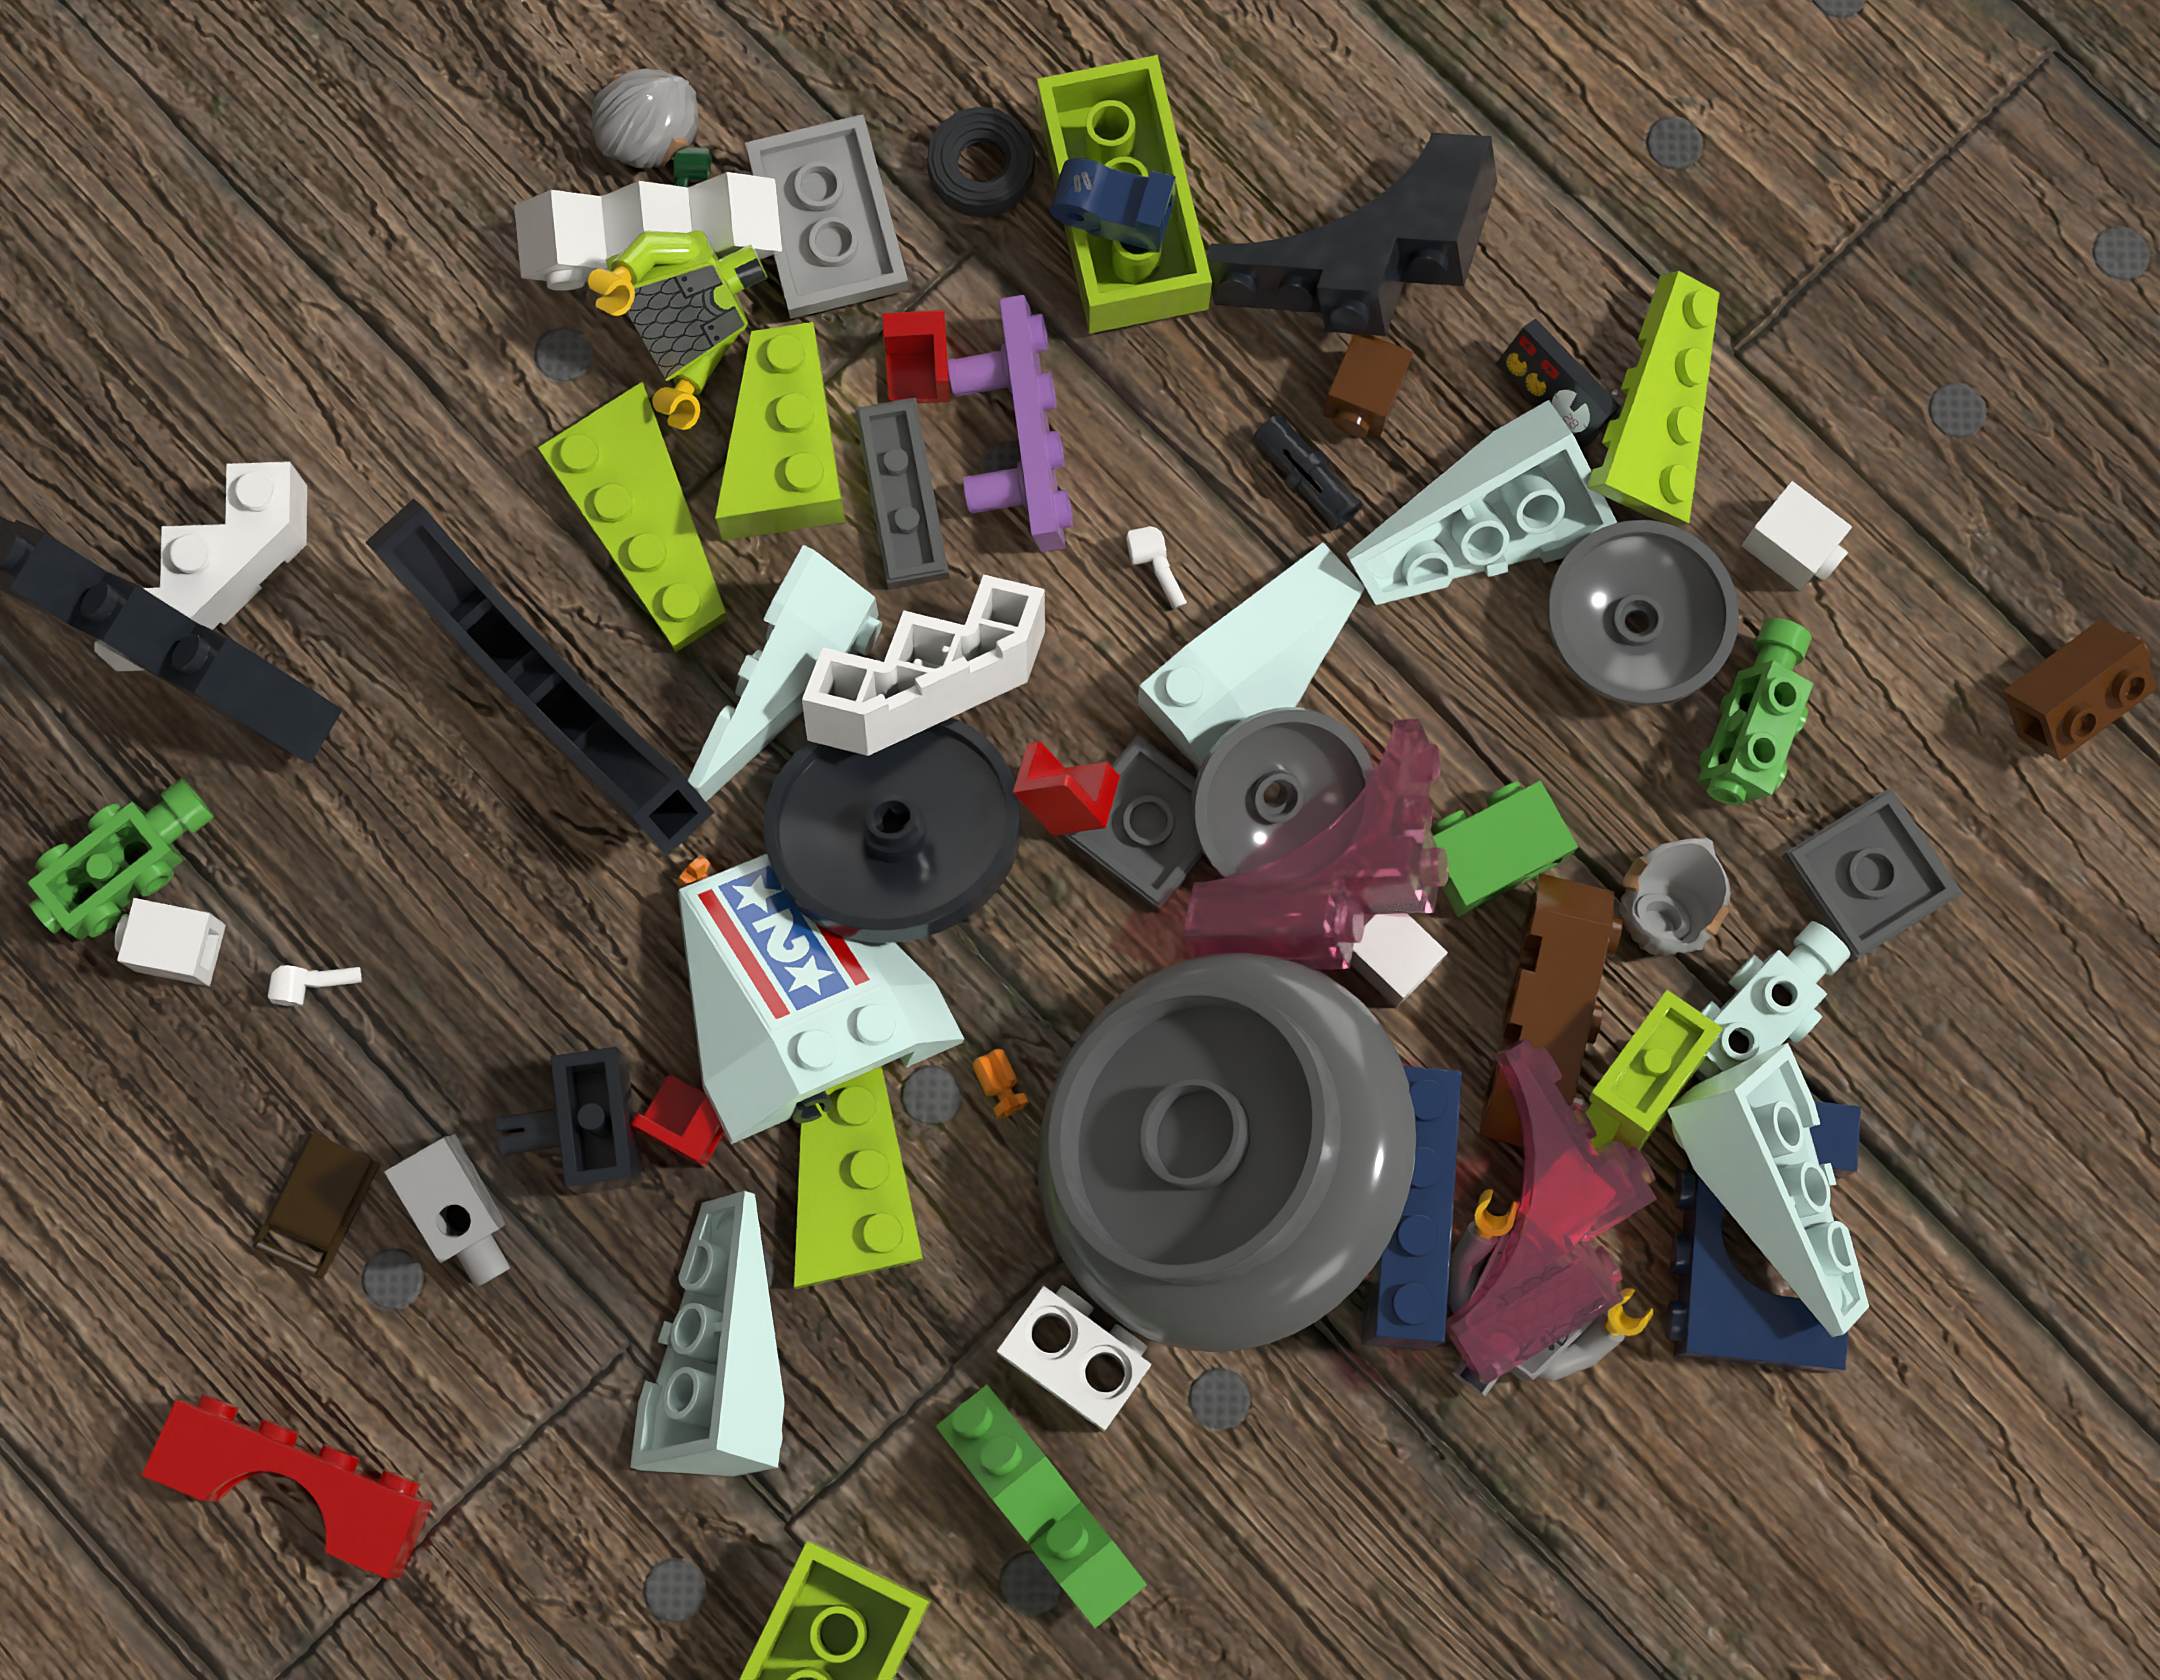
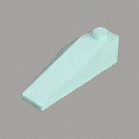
M1548 400L1493 431L1351 549L1347 556L1375 605L1446 588L1452 579L1483 571L1490 577L1508 572V565L1539 557L1544 563L1565 558L1585 537L1603 527L1617 523L1605 497L1586 488L1592 471L1573 433Z
M1324 543L1320 544L1192 640L1139 685L1137 705L1199 771L1204 758L1213 745L1234 725L1262 711L1282 707H1296L1322 660L1329 652L1364 592L1365 586Z
M805 545L802 546L763 619L770 623L766 633L767 643L763 651L757 650L753 655H747L739 670L738 675L740 678L735 694L741 697L736 709L727 705L719 713L688 779V782L705 802L803 712L802 698L822 647L857 655L859 652L866 656L880 633L882 622L877 620L879 614L876 598L815 550Z
M1786 1043L1693 1086L1672 1104L1667 1111L1672 1120L1674 1137L1678 1144L1685 1149L1693 1169L1828 1333L1835 1337L1844 1335L1869 1308L1849 1229L1842 1222L1834 1221L1830 1208L1829 1186L1836 1185L1831 1163L1819 1165L1809 1127L1820 1125L1815 1102L1791 1048Z
M742 1191L703 1202L678 1277L681 1286L685 1289L679 1312L673 1324L664 1321L658 1339L659 1343L668 1345L656 1383L645 1380L639 1398L631 1468L644 1471L738 1476L778 1468L779 1452L783 1438L784 1395L755 1194Z

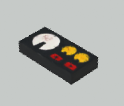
M1534 319L1520 330L1495 363L1536 407L1548 400L1551 402L1573 433L1581 450L1594 441L1621 408L1537 319Z

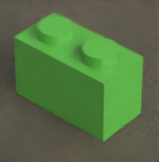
M1541 780L1525 789L1522 788L1519 781L1511 783L1485 799L1489 806L1485 810L1469 818L1461 810L1445 817L1430 828L1433 837L1428 839L1421 852L1458 918L1537 877L1539 873L1543 874L1568 861L1578 849L1577 843Z

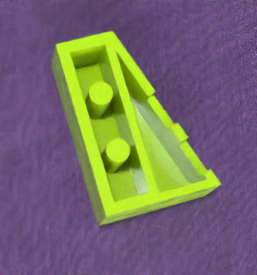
M813 322L751 331L715 517L723 541L845 522L820 355Z

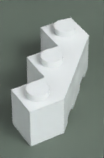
M726 172L688 188L637 181L603 196L549 190L514 205L521 278L547 281V288L551 290H573L583 287L585 285L584 282H588V276L592 271L596 269L608 270L605 259L622 253L640 233L646 230L685 233L694 230L703 231L719 260L751 244L760 260L782 252L776 185L773 178Z
M291 462L227 464L225 524L162 526L160 588L143 589L195 622L212 630L220 622L225 625L262 589L259 584L283 561L286 563L290 562L306 546L307 485ZM95 642L94 651L115 671L144 670Z
M983 574L965 625L903 611L884 662L822 647L802 698L807 741L869 756L1027 683L1045 633V589Z

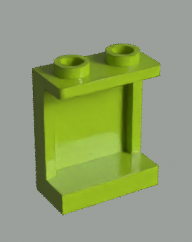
M1666 990L1592 1091L1588 1099L1592 1104L1578 1122L1576 1131L1571 1133L1572 1138L1623 1174L1667 1114V1109L1675 1103L1693 1078L1723 1028L1669 990Z

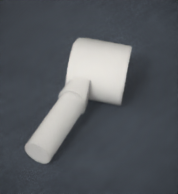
M1151 526L1130 530L1126 537L1132 565L1152 561L1154 574L1172 609H1177L1186 604L1187 602L1169 568L1170 564L1166 559V547L1162 532Z
M280 966L271 974L268 998L273 1004L301 1007L303 1006L306 987L320 988L362 983L360 967L327 971H308L295 966Z

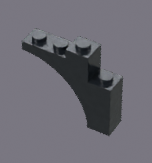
M1431 133L1427 145L1407 172L1389 189L1351 214L1324 226L1285 238L1239 244L1211 243L1206 259L1212 280L1211 292L1214 304L1322 313L1326 332L1386 336L1404 282L1464 287L1498 182L1492 137Z

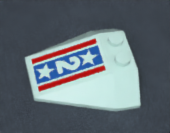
M768 854L679 889L678 899L702 1087L730 1144L790 1119L797 1102L893 1060L901 1058L906 1068L963 1043L964 1037L936 983L895 942L881 943L856 940L828 931L812 922L789 901L780 888Z

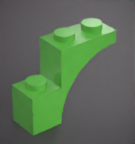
M985 1385L935 1426L1094 1628H1097L1147 1586L1114 1541L1087 1510L1048 1458L988 1385Z

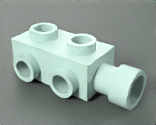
M1811 921L1794 939L1793 943L1796 948L1788 957L1778 950L1762 962L1754 954L1729 980L1728 983L1737 991L1723 1007L1719 1008L1711 1001L1700 1011V1013L1721 1026L1723 1030L1694 1075L1699 1081L1703 1082L1779 1046L1788 1037L1797 1044L1811 1031L1822 1018V1015L1814 1008L1827 995L1816 983L1824 974L1833 975L1850 957V952L1846 945L1833 932L1823 925ZM1775 984H1780L1792 995V1001L1789 1006H1780L1774 1002L1771 992ZM1732 1031H1740L1742 1035L1748 1038L1749 1048L1746 1053H1736L1730 1048L1728 1038Z

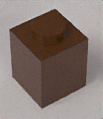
M1354 334L1328 393L1323 416L1333 419L1332 422L1338 429L1350 435L1363 437L1370 434L1380 438L1407 376L1414 352L1372 335Z

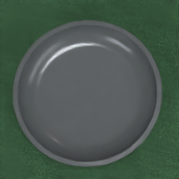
M1219 953L1200 956L1172 964L1130 986L1112 1000L1091 1021L1076 1040L1053 1082L1040 1127L1037 1174L1041 1207L1054 1246L1069 1273L1105 1312L1121 1324L1148 1339L1176 1348L1206 1352L1245 1350L1270 1344L1293 1335L1318 1321L1352 1293L1375 1266L1392 1238L1409 1194L1415 1164V1111L1409 1093L1410 1085L1402 1061L1391 1039L1377 1018L1345 987L1323 973L1302 964L1277 957L1249 953Z

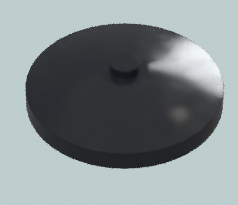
M951 717L869 756L807 741L785 764L773 784L765 808L764 840L769 861L780 888L789 901L812 922L838 935L861 941L881 943L911 941L931 936L957 925L979 910L997 892L1008 876L1018 854L1022 833L1021 806L1019 798L1013 793L1015 780L1003 756L982 734L969 725Z

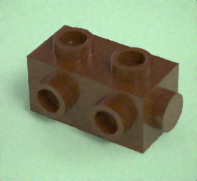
M2098 620L2003 690L2018 737L2058 761L2063 760L2157 690L2149 663L2152 660V655L2146 643L2135 633L2130 631L2125 633L2102 620Z

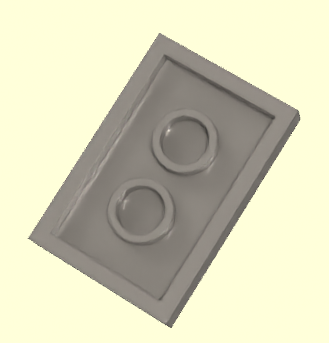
M864 114L745 142L753 176L775 179L782 252L774 254L790 319L909 290L907 274Z

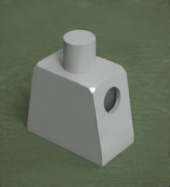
M456 1134L443 1137L384 1171L440 1263L456 1254L475 1288L511 1268L491 1235L506 1224ZM451 1205L462 1206L467 1211L471 1222L466 1231H457L449 1223L447 1214Z

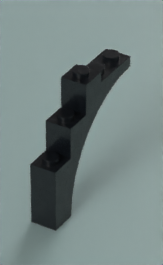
M414 498L365 542L429 614L433 623L462 656L502 692L532 728L565 756L605 802L666 857L714 813L683 774L625 722L557 654L483 575L429 512Z
M0 516V590L46 614L148 671L276 748L311 764L343 709L230 637L195 622L142 587L104 570L46 532L19 520L12 522Z

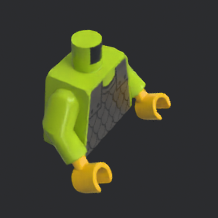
M646 230L640 233L622 253L605 259L608 270L596 269L592 271L588 276V285L591 290L603 295L596 300V308L614 316L628 313L665 380L668 381L673 378L676 384L675 388L664 387L659 389L653 396V406L657 412L670 415L667 421L669 426L686 430L696 424L700 415V404L693 395L701 393L717 364L739 333L744 331L748 325L737 293L768 277L752 244L719 260L703 231L694 230L685 233Z

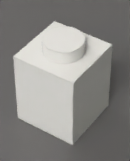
M1792 481L1756 524L1741 546L1801 591L1813 575H1816L1825 582L1848 552L1838 544L1852 526Z
M134 898L130 914H124L121 917L116 929L115 949L119 952L117 961L135 972L210 987L226 925L207 912Z
M1391 899L1379 912L1371 905H1368L1349 924L1344 933L1351 940L1347 943L1341 956L1397 1008L1442 962L1448 952Z

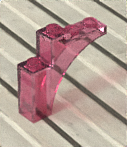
M1420 719L1394 721L1390 741L1372 778L1356 800L1320 834L1291 853L1255 870L1208 882H1194L1183 937L1194 957L1219 953H1249L1281 958L1302 964L1311 969H1350L1354 943H1360L1364 934L1363 914L1434 913L1438 887H1444L1447 884L1449 866L1446 850L1443 847H1437L1431 833L1432 808L1428 797L1431 782H1437L1440 777V753L1436 744L1429 743Z
M1528 1039L1516 1041L1494 1055L1508 1081L1516 1103L1522 1129L1524 1176L1518 1213L1503 1253L1488 1278L1470 1300L1455 1314L1446 1319L1445 1330L1475 1380L1485 1385L1624 1300L1615 1286L1616 1283L1622 1280L1621 1273L1615 1262L1603 1246L1600 1245L1593 1249L1588 1241L1656 1200L1648 1185L1655 1180V1177L1640 1151L1636 1147H1630L1626 1150L1622 1141H1608L1595 1149L1590 1140L1597 1137V1133L1589 1117L1578 1103L1575 1102L1568 1106L1555 1085L1557 1081L1562 1079L1556 1063L1542 1045L1533 1049Z

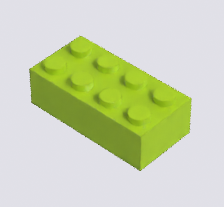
M1158 55L1037 79V112L1055 189L1064 162L1074 158L1092 160L1111 169L1149 177L1151 171L1176 176L1175 202L1160 252L1091 235L1088 231L1064 224L1089 334L1209 310L1212 280Z
M807 1541L739 1680H894L932 1599L814 1541Z

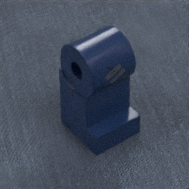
M1069 159L1063 164L1049 211L1058 221L1065 225L1088 231L1091 235L1160 252L1175 202L1176 176L1151 171L1149 177L1111 169L1101 163L1088 159Z

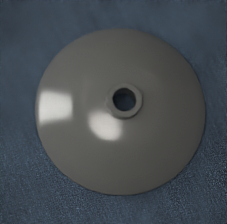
M1633 520L1614 523L1591 533L1568 553L1552 581L1547 603V619L1551 639L1560 659L1573 676L1588 689L1609 700L1622 704L1658 706L1686 698L1704 687L1717 674L1729 657L1735 643L1739 624V607L1735 587L1728 571L1717 555L1705 543L1687 531L1673 525L1649 520ZM1634 616L1641 619L1645 625V632L1636 634L1629 631L1625 625V618Z
M1282 707L1262 711L1247 717L1230 728L1218 739L1204 758L1192 793L1191 811L1194 832L1201 850L1208 861L1221 875L1236 886L1251 893L1269 897H1291L1309 893L1339 877L1352 865L1366 846L1378 811L1379 793L1377 776L1370 756L1359 739L1333 718L1314 710L1299 707ZM1273 783H1279L1280 792L1278 796L1270 802H1265L1263 797L1265 789Z

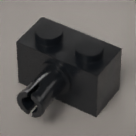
M617 1047L551 1056L556 1100L554 1109L508 1116L503 1114L498 1115L496 1118V1131H502L503 1135L524 1132L523 1134L497 1137L499 1149L503 1157L511 1156V1154L559 1147L562 1152L565 1187L577 1194L643 1185L637 1132L631 1125L635 1115L628 1057Z

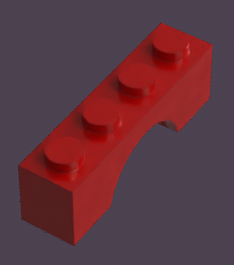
M202 1393L198 1403L175 1400L141 1476L198 1500L220 1502L233 1488L251 1477L271 1472L288 1476L309 1491L322 1512L326 1530L325 1553L386 1579L401 1578L433 1505V1502L416 1495L421 1485L420 1483L385 1469L380 1479L371 1477L355 1470L360 1458L326 1444L322 1445L319 1454L297 1446L295 1443L300 1433L262 1418L258 1429L235 1420L239 1410L237 1406Z

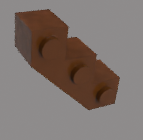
M1539 873L1523 922L1519 963L1503 1009L1500 1047L1483 1097L1479 1136L1556 1155L1563 1132L1574 1133L1576 1131L1584 1098L1583 1095L1576 1093L1585 1048L1587 1043H1595L1603 1016V1007L1595 1005L1605 958L1606 955L1614 956L1622 931L1623 920L1613 917L1614 891Z

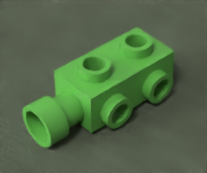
M1781 618L1764 620L1755 643V648L1759 653L1754 666L1738 671L1731 692H1728L1722 698L1720 704L1722 716L1711 745L1700 756L1699 765L1701 772L1697 779V782L1708 787L1706 790L1708 795L1719 802L1739 806L1748 801L1771 796L1786 776L1787 763L1785 760L1794 736L1798 734L1806 722L1808 716L1806 703L1814 684L1793 672L1794 666L1804 661L1812 639L1810 632L1795 622ZM1740 699L1745 701L1748 705L1749 709L1747 713L1743 710H1740ZM1719 754L1724 756L1725 764L1719 765Z
M182 777L161 793L163 800L147 813L134 802L129 803L124 808L118 803L111 804L100 810L90 819L87 827L92 833L73 848H70L68 844H60L39 858L35 865L39 874L28 882L38 897L29 905L36 916L52 933L55 934L64 928L66 932L81 941L88 935L90 937L101 935L122 917L120 910L132 902L134 898H137L139 895L149 896L159 891L173 878L174 872L172 869L183 862L184 859L171 843L188 829L195 833L214 818L207 805ZM139 847H148L149 851L131 864L130 859L133 851ZM87 887H96L97 892L80 904L79 897L81 892Z

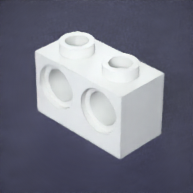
M1062 1285L1058 1292L1054 1294L1043 1286L999 1347L997 1353L1105 1432L1152 1365L1141 1357L1148 1347L1117 1324L1114 1325L1109 1333L1088 1318L1094 1307L1067 1287ZM1044 1317H1058L1070 1329V1341L1059 1352H1043L1036 1347L1032 1340L1033 1327ZM1109 1355L1120 1362L1124 1371V1379L1116 1390L1106 1393L1099 1392L1089 1385L1085 1376V1369L1094 1357Z

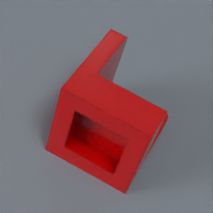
M945 311L882 313L889 402L915 397L917 404L950 402Z
M1041 741L1031 742L1026 746L1013 793L1053 836L1104 829L1108 822L1120 775L1107 761L1065 768Z
M672 1075L665 1078L645 1115L636 1113L631 1122V1125L638 1132L704 1168L725 1134L706 1093Z

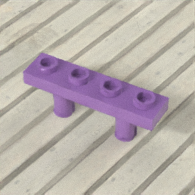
M1024 295L1000 299L1006 344H1002L1001 351L949 359L948 371L955 397L1002 388L1009 389L1010 393L1013 394L1021 461H1018L1017 468L965 476L963 483L967 507L971 514L1024 505L1025 509L1029 512L1032 537L1040 551L1048 552L1065 549L1063 528L1073 527V516L1067 490L1058 491L1055 469L1065 467V458L1059 431L1050 432L1047 410L1057 409V401L1051 373L1041 372L1039 352L1049 350L1044 317L1042 314L1033 315Z

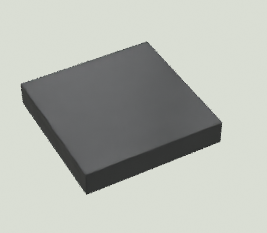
M1137 734L1112 765L1114 770L1120 775L1106 828L1061 834L1059 836L1149 906L1160 912L1205 856L1197 841L1192 822L1191 803L1196 778Z
M1891 787L1781 856L1830 930L1848 948L1850 952L1849 958L1852 963L1963 894Z

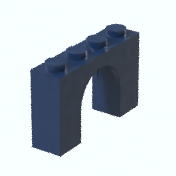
M1403 1066L1410 1085L1409 1093L1415 1111V1164L1409 1194L1400 1221L1389 1244L1375 1264L1373 1274L1365 1280L1361 1345L1427 1351L1445 1342L1462 1071Z
M1814 1101L1820 1125L1809 1127L1819 1165L1831 1163L1835 1178H1843L1857 1172L1861 1106ZM1687 1156V1170L1678 1171L1674 1191L1675 1208L1684 1209L1682 1235H1674L1670 1251L1671 1274L1679 1275L1678 1301H1669L1665 1321L1666 1339L1675 1340L1674 1356L1824 1373L1846 1370L1848 1331L1844 1335L1832 1337L1800 1298L1780 1296L1763 1291L1748 1282L1736 1270L1727 1255L1723 1243L1722 1217L1725 1207L1693 1169Z

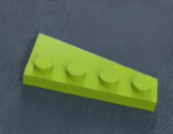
M1680 271L1664 274L1659 277L1638 338V343L1643 350L1637 367L1627 369L1620 389L1627 395L1619 419L1609 421L1602 441L1608 448L1603 466L1592 470L1586 487L1656 521L1673 526L1690 523L1719 300L1718 291Z
M643 382L538 447L545 462L675 652H678L728 619Z
M882 1066L825 1090L832 1100L830 1110L828 1112L822 1111L819 1103H817L816 1106L822 1117L811 1122L801 1123L795 1289L924 1261Z

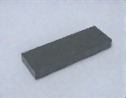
M916 397L855 408L888 590L950 579Z

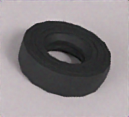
M973 107L958 111L940 124L930 140L927 171L932 188L948 207L965 216L988 218L1006 213L1023 200L1034 181L1036 154L1030 135L1016 118L999 109ZM982 142L997 147L1005 159V166L1000 175L987 182H974L966 178L959 170L958 158L969 145Z

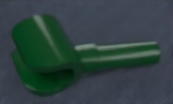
M685 146L676 152L674 157L675 181L673 186L688 188L690 182L701 183L710 179L712 158L709 154V149Z

